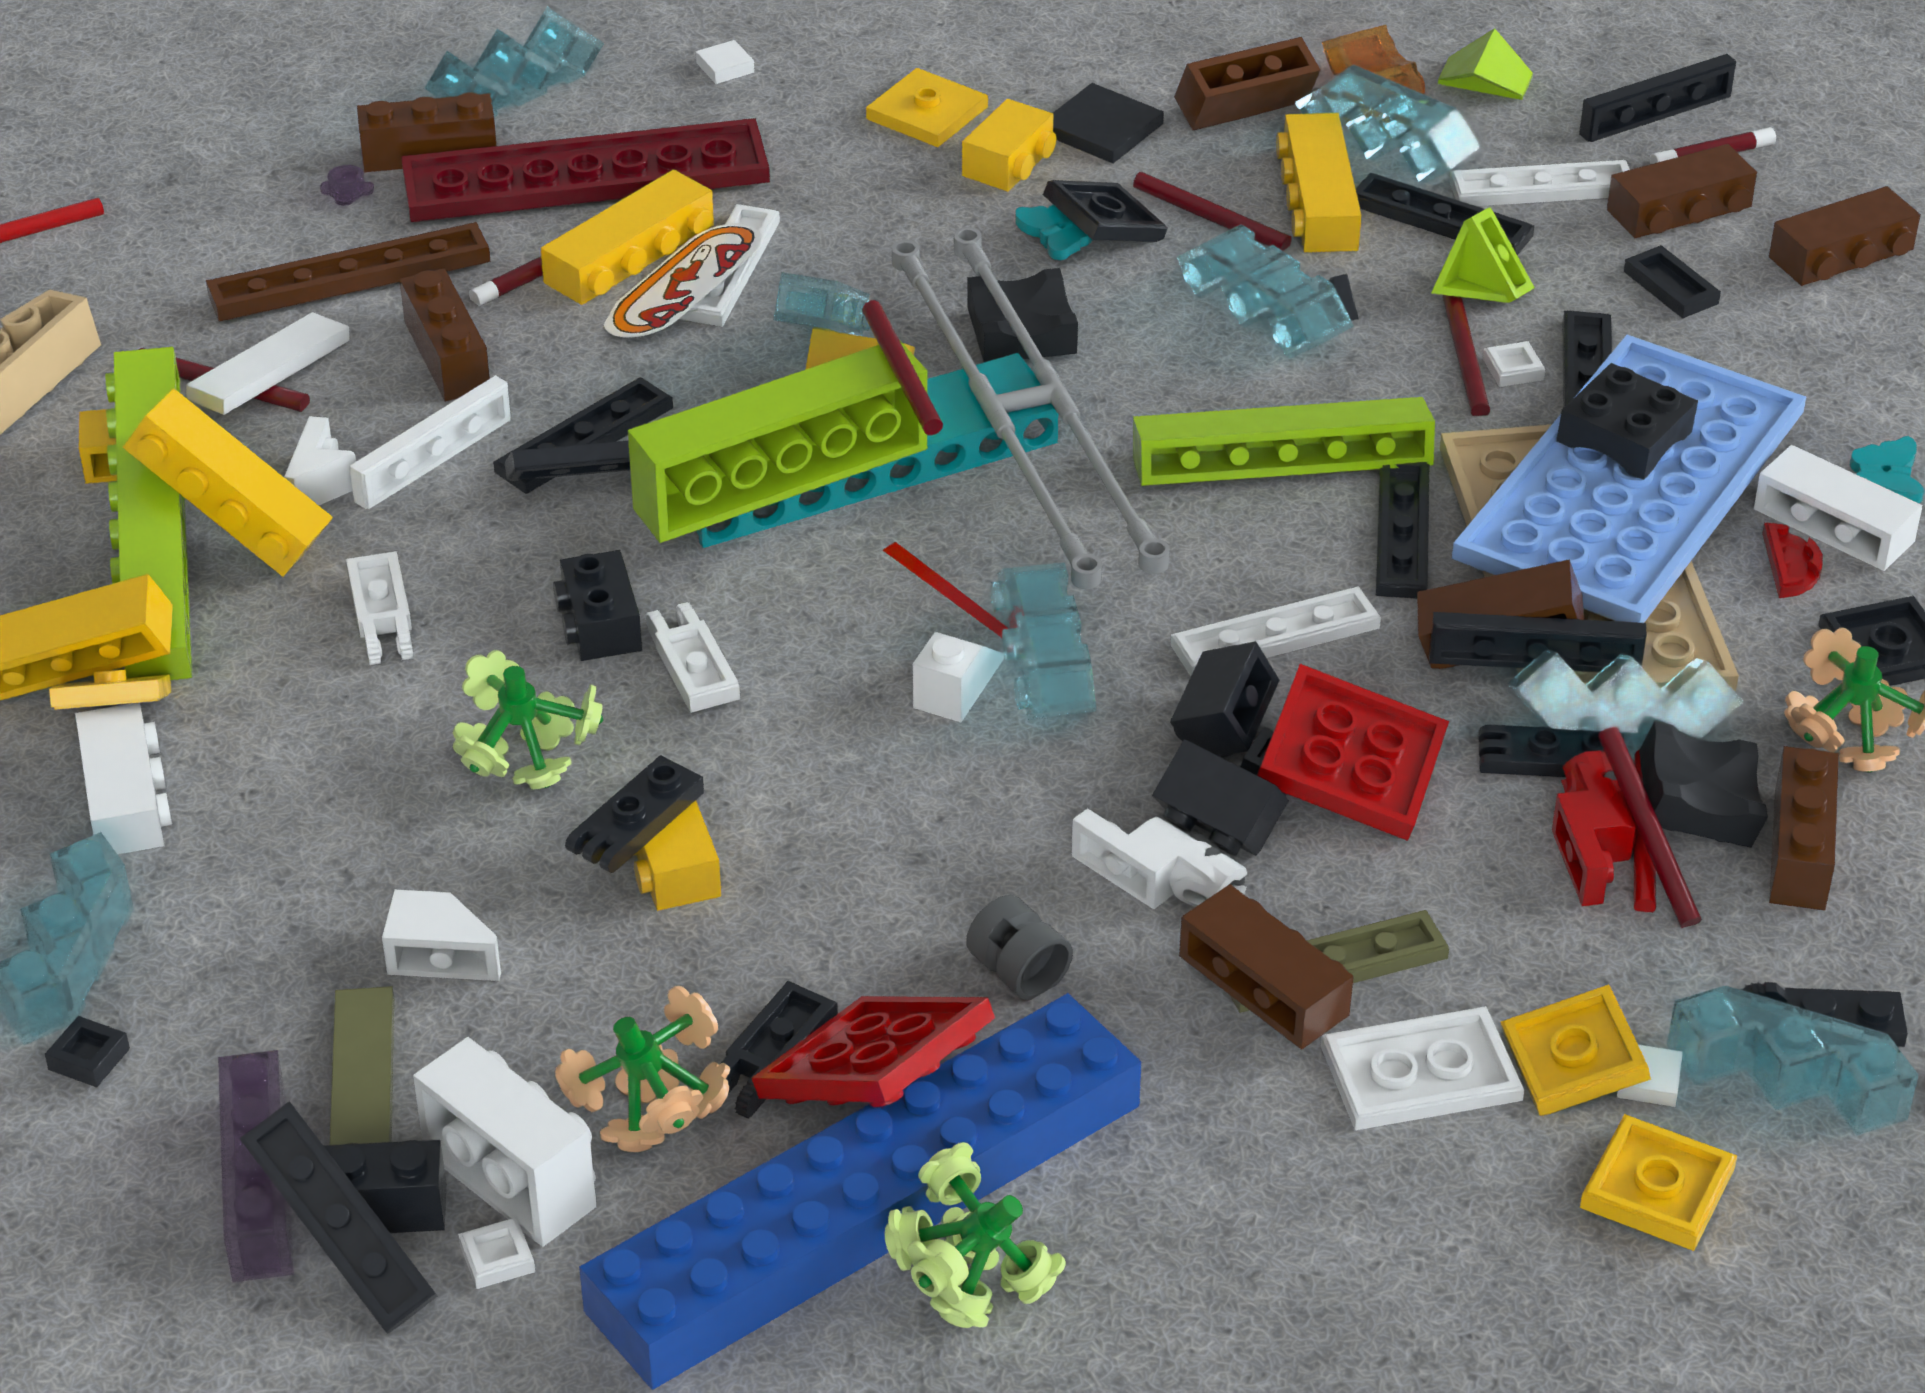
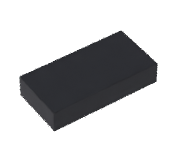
M1662 245L1625 259L1624 272L1682 319L1719 304L1721 291Z

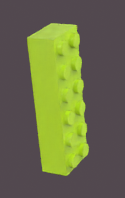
M901 342L927 392L926 368ZM880 345L629 429L628 442L633 510L659 543L924 451L927 449V434L924 433Z

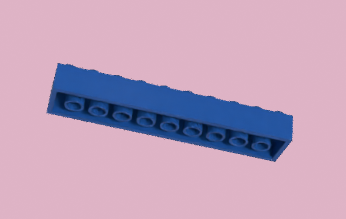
M1067 993L940 1064V1067L935 1072L917 1078L903 1089L904 1094L899 1100L886 1106L872 1107L869 1104L579 1266L584 1312L646 1384L654 1390L889 1253L885 1242V1227L888 1224V1216L891 1210L898 1209L902 1213V1208L908 1206L912 1207L914 1211L924 1210L931 1218L933 1226L941 1222L943 1214L950 1208H966L963 1202L955 1205H944L941 1202H931L926 1197L928 1186L927 1183L921 1182L918 1173L922 1166L937 1152L952 1148L954 1145L966 1142L972 1147L973 1153L970 1158L972 1162L978 1164L981 1174L980 1185L973 1194L980 1200L1139 1107L1141 1061Z

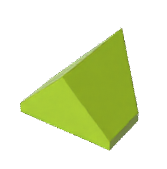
M1494 28L1449 56L1438 78V84L1522 100L1531 82L1533 72Z
M1491 207L1464 221L1433 287L1432 294L1510 303L1535 288Z

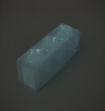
M781 272L773 320L808 332H812V328L863 336L864 330L869 331L870 329L862 312L864 304L869 301L870 294L834 280Z

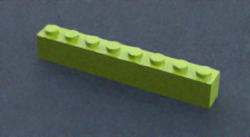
M174 347L114 352V372L105 374L109 403L115 402V408L106 409L110 439L116 438V444L107 445L110 474L117 475V481L108 482L111 511L118 512V519L109 520L112 549H119V557L110 558L112 584L149 574L173 604L170 654L125 666L127 678L170 674V680L192 678L185 498L123 448L143 418L173 388L180 393V378Z

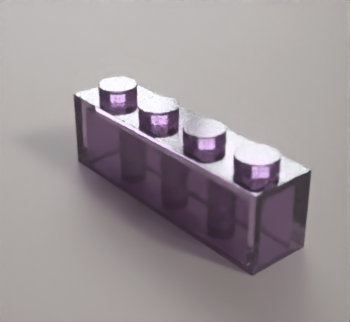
M278 1050L218 1057L223 1232L232 1282L294 1275L291 1206L239 1139L286 1104Z

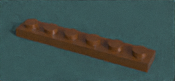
M477 222L210 279L206 280L209 299L220 322L400 282L399 279L414 276L422 271H435L444 268L446 271H452L491 262L490 251Z

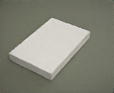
M1486 1006L1329 1033L1321 1036V1049L1354 1130L1523 1101L1524 1088Z

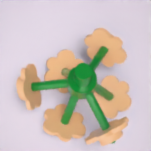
M1839 628L1834 633L1828 629H1821L1812 636V649L1804 654L1803 662L1811 668V678L1817 684H1828L1834 678L1842 680V683L1820 702L1813 696L1804 697L1797 691H1791L1785 699L1788 707L1785 709L1784 714L1793 731L1808 744L1815 748L1823 747L1827 751L1835 752L1845 740L1836 731L1837 726L1834 718L1848 703H1851L1853 708L1848 716L1851 723L1858 726L1861 725L1862 746L1840 749L1839 761L1845 763L1853 762V769L1857 771L1871 773L1882 770L1886 767V762L1896 760V756L1900 754V748L1874 744V737L1885 734L1889 726H1900L1904 722L1902 710L1905 708L1912 711L1908 719L1909 728L1906 735L1911 738L1916 734L1921 735L1925 730V690L1920 700L1917 701L1909 697L1904 689L1890 687L1888 682L1882 679L1880 669L1876 667L1878 660L1876 649L1869 646L1861 647L1858 642L1852 640V634L1846 628Z
M675 986L668 992L669 1004L665 1005L664 1013L672 1023L652 1035L651 1032L640 1030L632 1017H623L614 1024L613 1031L619 1040L616 1047V1056L596 1065L593 1056L586 1050H580L575 1053L572 1049H566L561 1053L562 1063L555 1070L557 1082L563 1094L570 1100L573 1106L577 1108L584 1106L590 1112L598 1111L603 1106L601 1092L605 1089V1081L602 1076L620 1067L622 1068L616 1075L615 1083L617 1089L622 1094L628 1095V1118L626 1120H610L608 1127L601 1129L600 1138L605 1142L617 1143L618 1148L623 1151L642 1152L649 1150L653 1145L662 1143L665 1139V1134L681 1131L696 1117L703 1119L708 1113L716 1112L728 1096L729 1085L726 1078L730 1072V1067L727 1064L721 1063L719 1065L716 1062H712L706 1066L700 1078L678 1065L679 1059L674 1050H663L661 1044L673 1036H676L679 1042L684 1045L695 1043L697 1047L704 1049L710 1045V1037L718 1030L717 1020L712 1014L708 1003L700 994L695 992L689 994L682 986ZM680 1081L687 1086H679ZM641 1102L650 1103L646 1107V1115H641Z

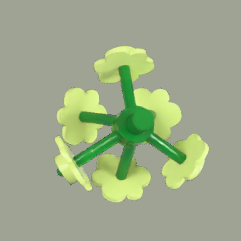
M493 650L487 657L475 655L466 663L465 670L468 678L464 680L462 690L468 696H473L474 704L479 709L490 710L497 703H499V707L487 726L482 723H477L474 727L468 723H458L453 729V735L456 739L453 743V749L462 756L461 762L472 772L486 777L490 773L504 777L509 767L504 755L509 747L501 735L508 724L521 725L520 735L527 742L533 765L516 770L512 778L514 784L526 782L531 789L548 788L560 781V774L565 772L572 762L570 757H560L554 760L552 758L544 759L541 749L546 751L554 749L559 744L560 737H567L573 732L574 724L570 718L577 720L574 744L581 745V742L585 741L587 733L593 735L596 733L599 724L603 722V716L601 715L602 703L594 702L596 686H589L588 691L584 694L581 709L575 708L574 703L568 697L559 696L555 698L550 692H542L536 698L534 686L526 682L524 669L514 661L506 660L505 655L501 651Z

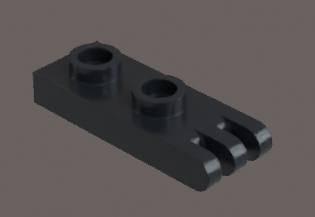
M1484 725L1478 731L1480 743L1479 769L1481 773L1566 777L1563 766L1574 756L1589 751L1600 750L1605 752L1598 738V734L1602 730ZM1620 731L1624 740V731Z
M660 755L574 829L566 839L565 848L576 855L582 853V857L593 864L600 861L599 865L602 869L609 873H614L704 793L703 776Z

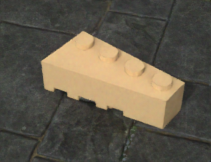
M48 290L0 319L3 326L0 329V435L101 346L86 297Z

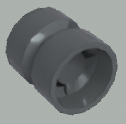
M1011 894L1000 896L988 903L977 914L966 936V946L970 953L990 971L997 972L1000 980L1015 994L1025 1000H1032L1056 986L1068 971L1073 959V948L1069 941L1051 925L1042 922L1039 915L1019 897Z

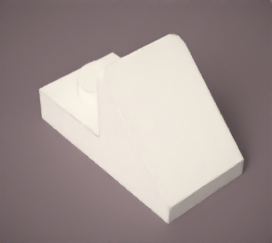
M309 416L284 478L317 505H321L353 491L349 466L356 462V456L352 451L338 450L337 439L331 438L328 418Z

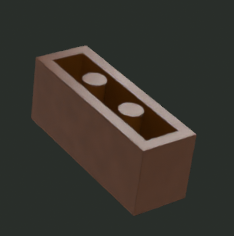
M1298 37L1188 63L1174 98L1192 130H1198L1306 102L1321 70L1303 38Z
M468 92L454 97H419L411 101L390 103L387 101H375L368 105L357 106L364 173L402 169L401 156L497 146L491 93L477 94Z
M1729 144L1611 175L1607 211L1634 238L1654 233L1659 234L1672 228L1699 223L1705 219L1731 212H1740L1743 209L1752 207L1757 171Z
M1888 186L1776 221L1773 228L1769 258L1801 286L1819 280H1828L1834 275L1855 268H1864L1871 263L1895 255L1901 256L1913 250L1921 214Z
M445 268L435 271H422L414 276L399 279L404 322L444 401L458 399L489 380L487 347Z
M1570 559L1417 592L1418 637L1428 661L1433 612L1584 620L1583 595ZM1429 663L1432 669H1444L1459 666L1450 664Z
M1783 746L1774 799L1769 903L1826 910L1835 867L1839 753Z
M1231 884L1181 917L1179 957L1301 1050L1350 1016L1354 976L1340 962L1330 959L1307 942L1298 931L1287 927L1268 913L1259 902L1248 898Z

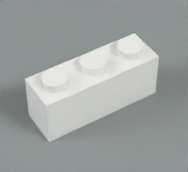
M1790 445L1760 473L1754 510L1885 571L1915 542L1923 505L1796 446Z
M140 703L75 713L90 820L98 858L164 846L161 827L172 825L167 793L156 794L155 791L166 789L161 757L150 758V755L160 753L155 721L144 723Z

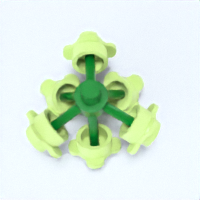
M966 1142L958 1143L952 1148L937 1152L922 1166L918 1177L922 1183H927L926 1197L929 1201L941 1202L944 1205H955L963 1202L969 1209V1212L964 1213L959 1207L950 1208L943 1214L942 1224L933 1226L931 1218L924 1210L914 1211L910 1206L903 1207L902 1213L898 1209L891 1210L888 1216V1224L885 1227V1242L890 1256L897 1261L899 1268L902 1271L911 1269L914 1283L924 1294L932 1297L930 1305L939 1312L945 1321L962 1328H970L972 1326L986 1327L989 1318L985 1314H990L993 1309V1305L990 1302L992 1291L979 1279L983 1270H990L997 1265L999 1254L995 1249L998 1246L1006 1253L1001 1264V1287L1008 1293L1012 1291L1017 1292L1019 1299L1024 1304L1037 1301L1041 1295L1051 1289L1056 1281V1277L1064 1270L1066 1261L1060 1253L1052 1255L1048 1253L1047 1247L1042 1242L1026 1240L1016 1245L1009 1238L1012 1233L1011 1224L1023 1214V1207L1020 1201L1012 1195L1005 1196L996 1204L991 1202L981 1204L973 1193L981 1182L980 1167L976 1162L971 1161L970 1157L973 1149Z

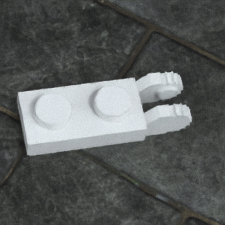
M397 551L346 559L360 638L364 637L369 665L381 664L382 648L377 635L395 632L397 633V651L401 655L402 660L413 659L409 631L412 630L410 612Z
M686 602L676 606V618L679 627L669 629L658 610L646 614V624L656 645V650L690 713L740 700L738 680L705 621L699 620L690 603Z

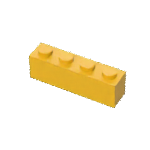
M1339 113L1285 114L1284 132H1277L1276 154L1277 159H1282L1281 178L1282 184L1287 185L1286 202L1288 211H1292L1293 237H1301L1304 253L1359 251L1361 211Z
M673 169L542 246L543 282L581 305L598 295L607 293L611 287L631 275L640 273L644 267L664 255L673 253L677 247L686 243L695 235L714 226L712 190Z
M174 388L143 418L123 446L127 452L282 577L304 555L333 519L329 513Z
M146 574L0 615V701L92 676L93 672L113 670L170 654L173 604L150 575Z

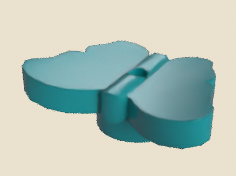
M1054 205L1048 208L1036 206L1032 208L1018 207L1016 209L1015 221L1017 227L1028 235L1040 238V243L1047 249L1049 257L1054 260L1067 259L1071 254L1079 251L1081 247L1088 246L1093 241Z
M1904 436L1895 441H1884L1880 446L1870 444L1852 451L1849 465L1857 473L1856 475L1914 502L1921 503L1923 501L1924 488L1917 480L1911 477L1912 466L1917 452V445L1912 437Z

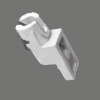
M1088 808L1073 819L1072 857L1152 909L1157 908L1173 894L1179 900L1196 907L1229 884L1245 894L1247 888L1244 886L1245 876L1247 875L1246 868L1228 853L1222 852L1202 833L1186 834L1161 818L1154 817L1128 835L1115 823L1103 819Z

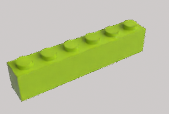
M1423 397L1133 416V460L1141 486L1375 470L1383 468V465H1390V468H1399L1395 464L1427 462L1430 466L1434 465L1435 419Z

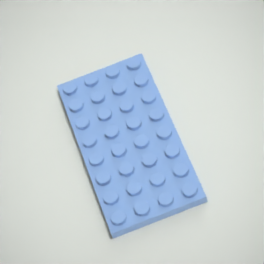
M1626 335L1579 393L1610 363L1629 368L1636 374L1664 386L1672 387L1680 393L1698 400L1692 433L1685 440H1680L1673 444L1661 457L1654 470L1643 480L1628 474L1620 464L1601 452L1583 447L1570 448L1557 442L1560 414L1453 543L1452 559L1493 575L1570 559L1583 595V609L1618 622L1644 623L1803 414L1806 396Z

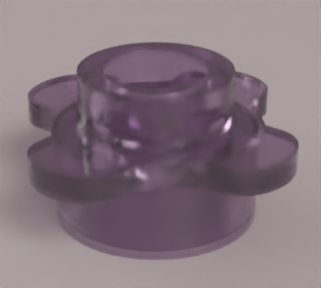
M341 165L333 168L327 175L328 181H324L320 185L322 194L330 195L335 199L336 204L342 206L350 205L361 196H368L374 192V184L372 182H365L363 170L354 165Z

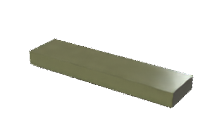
M1427 910L1306 940L1330 959L1340 962L1354 976L1353 983L1445 960L1449 956V946ZM1230 996L1239 1013L1249 1011L1244 1005Z
M393 986L335 990L329 1145L392 1142L395 1002Z

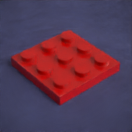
M1299 664L1257 776L1276 785L1283 793L1408 841L1414 829L1449 721Z
M861 996L751 1079L759 1099H784L787 1104L814 1100L827 1101V1104L832 1106L847 1102H869L872 1107L886 1106L899 1100L904 1094L903 1089L917 1078L935 1072L940 1067L939 1061L953 1050L971 1044L976 1039L975 1033L995 1019L988 997Z

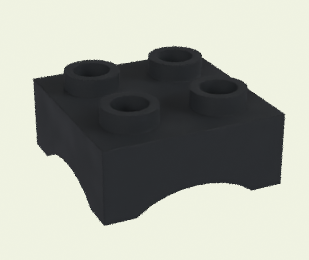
M1060 268L1044 269L1031 277L1020 280H997L1042 357L1077 354L1078 321L1075 313L1072 312L1069 306ZM981 276L967 277V308L983 362L1019 353L1023 359H1029Z
M1610 363L1562 409L1556 441L1570 448L1583 447L1601 452L1620 464L1628 474L1644 480L1654 470L1661 457L1673 444L1680 440H1685L1692 433L1698 400L1684 395L1672 387L1664 386L1636 374L1629 368Z
M1654 720L1639 750L1643 786L1661 827L1669 831L1683 832L1714 839L1718 842H1727L1752 848L1768 818L1766 804L1761 800L1758 791L1757 765L1759 755L1757 743L1740 739L1726 742L1701 740L1686 735L1673 724Z

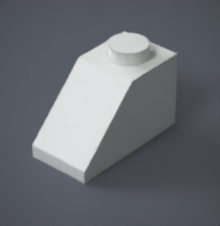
M934 632L913 663V708L962 722L1003 661L1004 654L975 643Z
M394 890L382 935L387 975L499 981L501 968L497 936L450 892Z

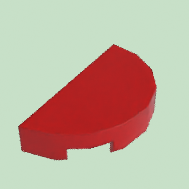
M1764 522L1762 535L1778 597L1798 596L1812 589L1821 577L1823 554L1817 543L1810 537L1806 542L1801 537L1789 533L1790 527L1787 525Z

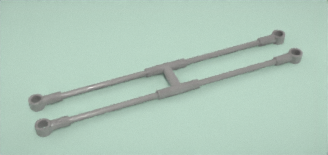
M963 227L956 230L954 233V253L958 257L966 258L974 273L983 279L1034 365L1033 372L1040 382V386L997 395L987 377L977 369L931 289L929 277L920 262L919 245L912 240L895 242L892 245V266L899 271H904L911 285L921 293L969 378V387L997 436L1006 442L1059 535L1060 547L1071 564V581L1073 585L1085 590L1098 587L1102 581V561L1099 557L1088 554L1079 537L1070 531L1016 437L1015 426L1008 416V412L1052 403L1063 423L1069 425L1127 522V531L1139 550V568L1150 574L1165 572L1169 567V545L1161 539H1155L1146 522L1142 518H1138L1082 424L1080 412L1051 363L1042 357L993 275L991 263L982 249L981 232L972 227Z

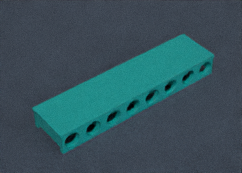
M1019 353L976 365L979 372L987 377L997 395L1041 385L1034 372ZM960 369L927 379V394L943 423V427L939 433L927 435L926 450L850 476L869 480L863 488L857 491L845 489V484L850 478L847 477L810 490L811 492H824L822 497L813 504H801L799 502L801 494L770 504L769 506L777 505L778 508L772 515L766 518L755 517L753 510L730 518L732 521L729 526L721 531L712 532L705 527L696 530L699 535L700 545L702 548L1009 458L1013 455L1004 439L992 451L984 452L979 449L984 438L991 440H1000L1001 438L997 436L969 387V378L965 370ZM1052 403L1007 413L1015 426V435L1025 452L1058 443L1059 414ZM1037 419L1045 431L1036 438H1025L1023 436L1025 429L1031 422ZM939 451L947 453L956 452L958 454L948 464L939 465L935 463V458ZM895 464L902 466L914 465L911 472L904 477L894 478L890 476V471Z

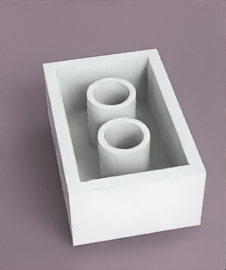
M466 1037L413 1075L422 1140H441L444 1169L505 1218L512 1219L517 1217L522 1231L540 1246L544 1247L596 1208L594 1186L596 1176L592 1165L590 1144L592 1135L589 1127L579 1115L573 1112L567 1113L551 1101L546 1092L533 1081L527 1082L512 1071L497 1052L492 1050L486 1051L471 1038Z

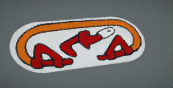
M735 223L716 226L695 235L616 302L603 324L605 329L612 335L632 338L653 334L672 325L758 250L762 242L760 231L751 225Z

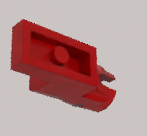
M1598 750L1576 755L1563 766L1566 779L1561 780L1565 793H1558L1556 796L1552 824L1554 838L1581 906L1604 903L1606 884L1612 883L1614 879L1613 862L1631 859L1638 832L1637 825L1605 752Z

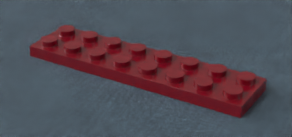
M756 118L401 156L411 222L624 199L673 169L709 189L770 182L769 164Z

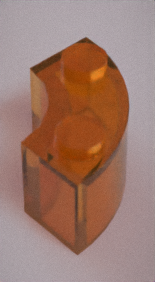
M1386 25L1322 42L1328 64L1337 84L1365 115L1382 117L1426 105L1424 99L1425 82L1417 70L1416 62L1407 61L1399 54Z

